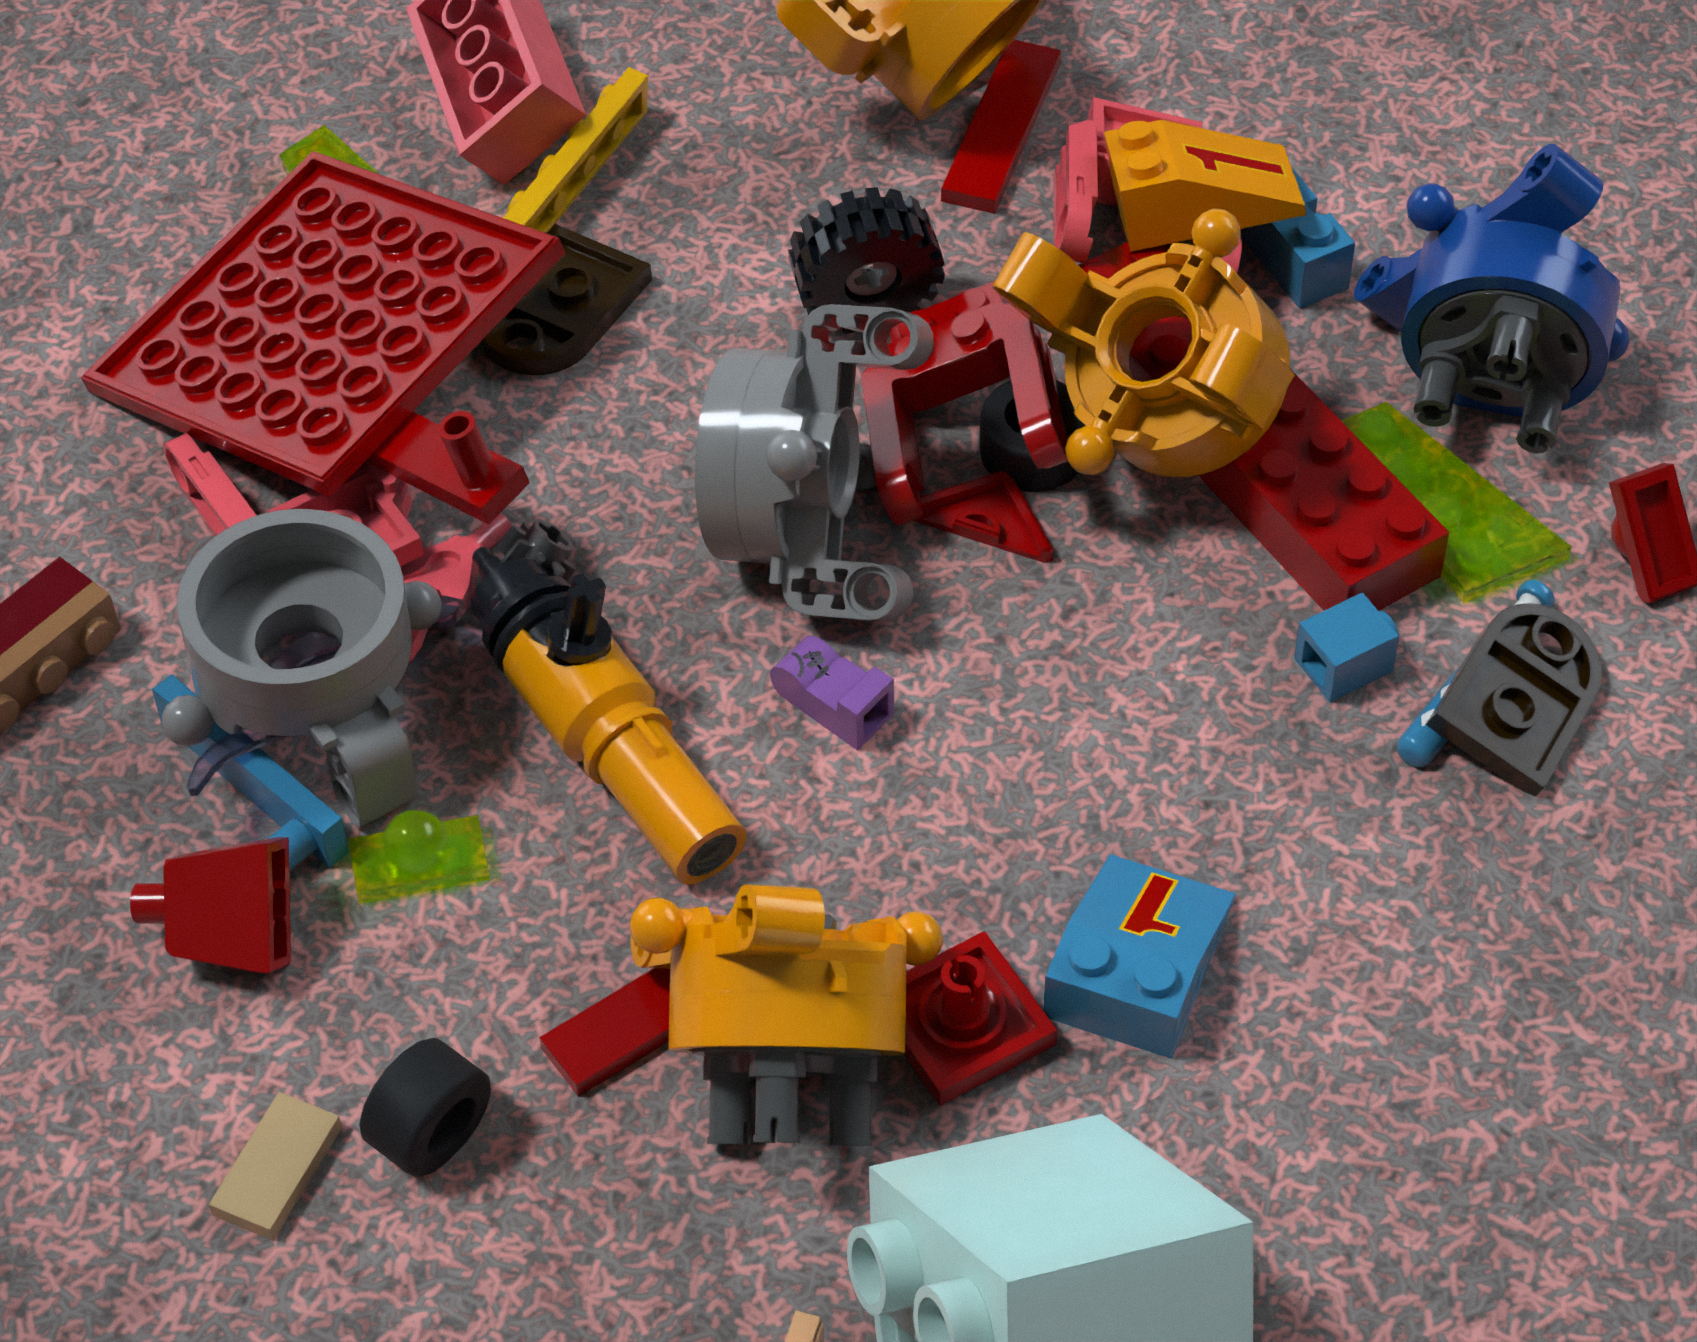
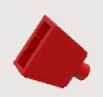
M276 837L166 859L163 866L164 883H137L132 889L130 911L133 921L136 924H165V949L170 956L259 973H271L290 964L289 837Z

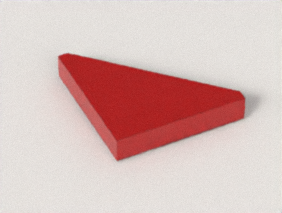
M1004 471L920 496L923 514L921 518L913 520L915 522L1043 563L1053 560V548L1014 478H1011Z

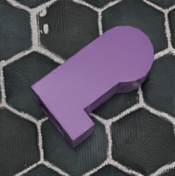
M808 635L804 637L770 671L771 682L781 697L857 751L894 715V679L875 666L866 672L845 657L842 659L830 645L816 636ZM870 711L871 714L868 720L864 722V716Z

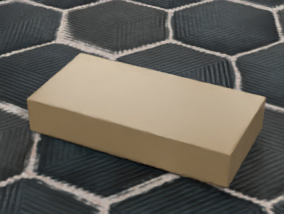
M278 1092L208 1204L212 1216L274 1241L342 1129L340 1116Z

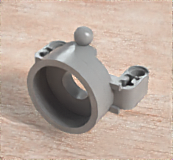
M836 304L823 305L811 311L804 321L802 331L789 330L787 351L731 348L722 355L712 372L701 409L695 456L696 506L702 537L709 552L716 559L771 564L769 583L782 584L783 596L787 604L798 613L859 620H891L903 615L911 606L914 596L913 583L908 574L900 567L891 564L841 560L844 516H846L852 504L855 490H869L877 485L871 444L860 443L858 423L853 411L856 367L907 370L917 368L925 363L931 355L934 345L933 332L925 320L920 316L895 308ZM899 323H905L910 331L909 346L904 352L894 356L888 349V334L894 326ZM840 327L862 332L864 343L849 340H839L836 343L829 342L830 331L840 330ZM877 575L884 577L890 588L889 599L880 609H876L871 605L867 596L868 585ZM818 579L825 582L844 583L843 595L809 592L810 580Z
M313 509L279 510L248 518L227 528L211 539L195 555L188 565L178 589L177 614L197 696H179L166 705L161 723L164 733L175 744L183 746H193L204 741L210 736L213 722L229 734H234L246 728L255 732L278 736L312 735L323 752H326L331 783L338 802L354 826L358 829L417 798L418 792L410 746L402 728L394 717L405 710V705L394 689L403 677L409 663L413 643L411 630L428 629L438 620L442 601L437 590L428 583L421 581H412L404 584L400 564L389 545L372 529L356 520L337 513ZM297 632H320L336 638L342 644L334 658L302 668L274 669L261 659L269 646L280 638Z

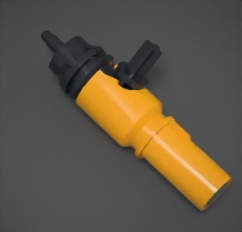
M487 547L476 549L472 555V560L478 567V572L483 580L474 591L471 607L472 612L483 625L482 641L484 646L494 658L497 668L505 674L564 754L572 761L583 762L584 771L596 784L607 786L667 867L682 884L694 885L728 867L741 853L747 841V831L671 735L672 721L660 708L655 707L656 696L654 689L611 636L612 630L608 621L601 616L606 590L604 581L600 578L589 581L584 574H578L572 577L570 584L561 577L548 575L535 559L522 557L503 564L499 557L494 556Z

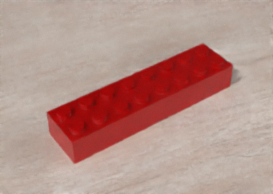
M1127 241L1078 266L1086 273L1090 270L1109 279L1121 269L1140 259L1166 253L1171 245L1166 244L1130 252ZM1176 316L1162 318L1143 329L1135 339L1129 354V370L1134 380L1144 382L1159 379L1179 365L1186 356L1192 341V325L1189 319ZM1295 373L1287 387L1281 408L1263 436L1248 451L1234 461L1214 471L1198 475L1323 611L1362 592L1379 611L1440 578L1442 575L1450 532Z

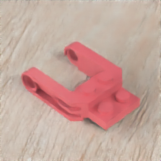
M1093 97L1087 114V120L1069 125L1066 133V145L1062 146L1060 152V164L1055 167L1053 245L1068 255L1074 262L1084 264L1093 243V238L1088 237L1096 201L1105 205H1117L1104 136L1105 131L1119 129L1122 125L1132 121L1152 122L1166 120L1202 128L1201 121ZM1241 238L1234 251L1230 255L1221 258L1236 273L1238 272L1241 257Z
M185 433L163 444L164 454L174 478L215 536L241 521L257 516L209 451L203 453L189 434ZM367 460L331 497L312 489L269 511L313 509L349 517L378 534L389 545L400 566L425 555L421 537L407 520L413 505L412 498L407 492L409 484Z

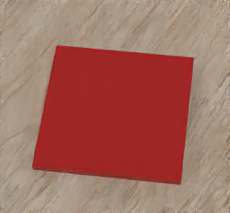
M312 151L80 378L88 392L184 434L187 433L191 437L331 497L566 253L558 237Z

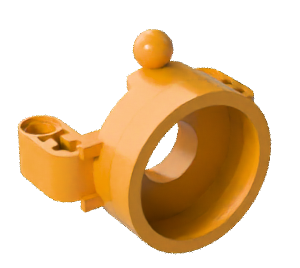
M778 0L776 12L782 24L831 71L841 75H852L858 72L855 79L860 84L874 75L908 110L922 121L938 113L978 79L1015 40L1045 0Z
M1214 208L1203 212L1194 221L1191 230L1194 245L1172 243L1166 253L1140 259L1121 269L1109 279L1090 270L1086 273L1063 251L1042 238L1028 232H1023L992 288L1025 318L1051 332L1052 335L1047 345L1066 355L1065 379L1068 394L1075 409L1074 414L1086 425L1074 431L1068 438L1065 447L1067 460L1070 466L1077 472L1087 475H1096L1104 472L1112 463L1116 451L1129 463L1152 474L1168 477H1189L1204 474L1227 465L1248 451L1263 436L1274 421L1283 403L1287 387L1294 377V373L1290 370L1288 341L1279 319L1271 308L1227 262L1221 259L1234 251L1241 238L1239 223L1230 212ZM1176 316L1189 319L1192 325V341L1186 356L1179 365L1159 379L1144 382L1134 380L1129 370V354L1135 339L1143 329L1162 318Z

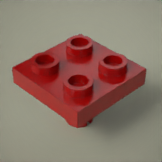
M985 931L936 955L927 964L918 965L906 971L904 1056L939 1106L1057 1044V1028Z

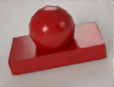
M1662 463L1608 482L1617 513L1611 524V538L1617 550L1629 559L1637 593L1641 600L1652 603L1697 586V551L1674 464Z

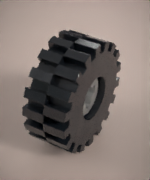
M878 187L865 188L864 197L855 198L853 190L841 193L842 202L835 206L829 200L819 204L817 207L820 215L817 218L807 214L800 221L803 232H793L790 239L792 249H788V259L803 308H806L808 315L816 308L830 304L895 308L910 313L924 309L922 299L933 301L939 293L936 284H943L945 272L942 267L945 266L944 258L926 209H921L919 201L911 195L904 201L901 191L889 189L886 196L881 197ZM873 264V266H870V267H868V268H863V267H865V266H867V265ZM842 327L844 334L856 332Z

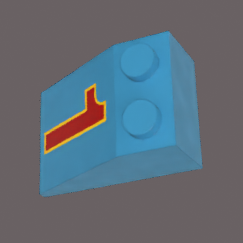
M1110 854L1068 921L1045 976L1043 1011L1051 1020L1173 1059L1235 901L1236 893Z

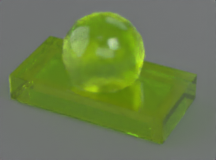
M408 810L396 815L386 826L385 832L348 838L359 904L490 880L478 815L440 821L438 817L425 810Z

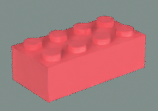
M414 0L406 8L459 155L500 183L507 184L586 116L540 0Z

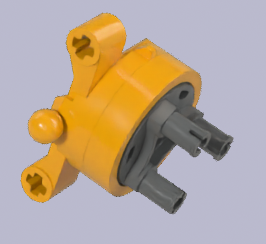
M744 884L740 887L734 905L728 915L711 914L708 907L678 908L672 901L660 897L650 898L639 904L632 913L629 924L633 961L636 966L641 968L670 969L668 1050L704 1056L703 1080L710 1081L709 1137H707V1144L752 1145V1082H756L755 1135H753V1142L775 1143L776 1120H778L777 1142L800 1143V1136H798L799 1078H806V1075H823V1082H830L828 1145L872 1146V1083L877 1082V1058L905 1054L906 964L914 966L927 964L941 951L944 938L938 922L926 913L912 911L905 913L897 920L894 916L867 920V922L849 924L843 931L836 930L837 921L830 914H825L822 895L818 889L808 887Z

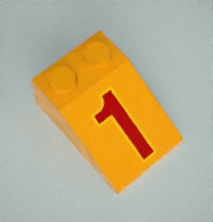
M1166 120L1152 122L1132 121L1122 125L1119 129L1104 132L1114 194L1130 252L1192 239L1191 230L1194 221L1203 212L1213 208L1226 210L1234 215L1240 229L1306 215L1305 203L1284 145Z

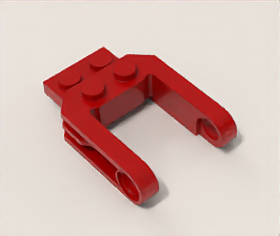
M995 281L978 288L965 290L955 297L925 309L910 312L925 320L933 332L934 345L932 353L925 363L917 368L907 370L867 367L861 374L876 483L885 509L896 526L921 518L923 514L920 491L925 490L913 417V412L934 408L1003 381L1010 376L1021 432L1038 469L1043 467L1049 469L1068 461L1065 451L1068 437L1050 350L1046 343L1042 342L1041 333L1033 325V322L1009 305L992 288ZM899 323L890 331L892 343L887 345L894 356L901 354L909 346L910 331L905 323Z

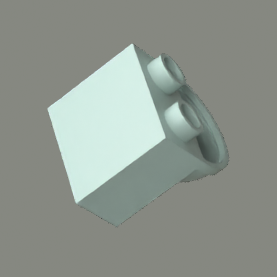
M1103 1114L869 1166L871 1224L858 1226L851 1230L847 1242V1262L857 1298L862 1307L870 1315L874 1316L877 1342H1253V1221Z

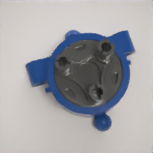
M1548 144L1536 152L1509 188L1484 207L1472 203L1459 210L1455 207L1454 198L1445 187L1435 183L1415 188L1407 200L1406 207L1408 218L1415 227L1429 232L1424 240L1423 247L1409 257L1389 258L1388 256H1382L1376 259L1363 272L1354 290V297L1359 303L1401 332V344L1405 359L1412 371L1420 379L1418 394L1413 408L1414 413H1417L1416 418L1419 422L1431 427L1446 425L1450 422L1453 404L1522 417L1520 430L1516 437L1517 443L1522 449L1536 454L1544 453L1548 450V446L1552 449L1556 445L1561 411L1587 398L1603 379L1608 362L1619 359L1626 352L1630 342L1628 328L1620 319L1616 318L1620 299V280L1603 266L1598 260L1599 257L1575 241L1561 235L1562 232L1587 216L1595 207L1603 191V181L1556 144Z

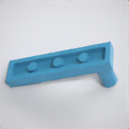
M173 674L152 688L161 723L166 705L174 698L183 695L197 696ZM213 722V728L209 737L200 744L188 746L281 826L280 829L267 839L289 837V871L311 854L328 868H331L349 853L342 818L240 731L229 734Z

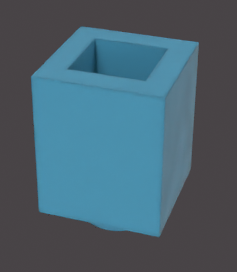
M1362 592L1300 622L1294 659L1327 700L1332 702L1393 672L1399 643V633L1392 618L1386 612L1378 611Z

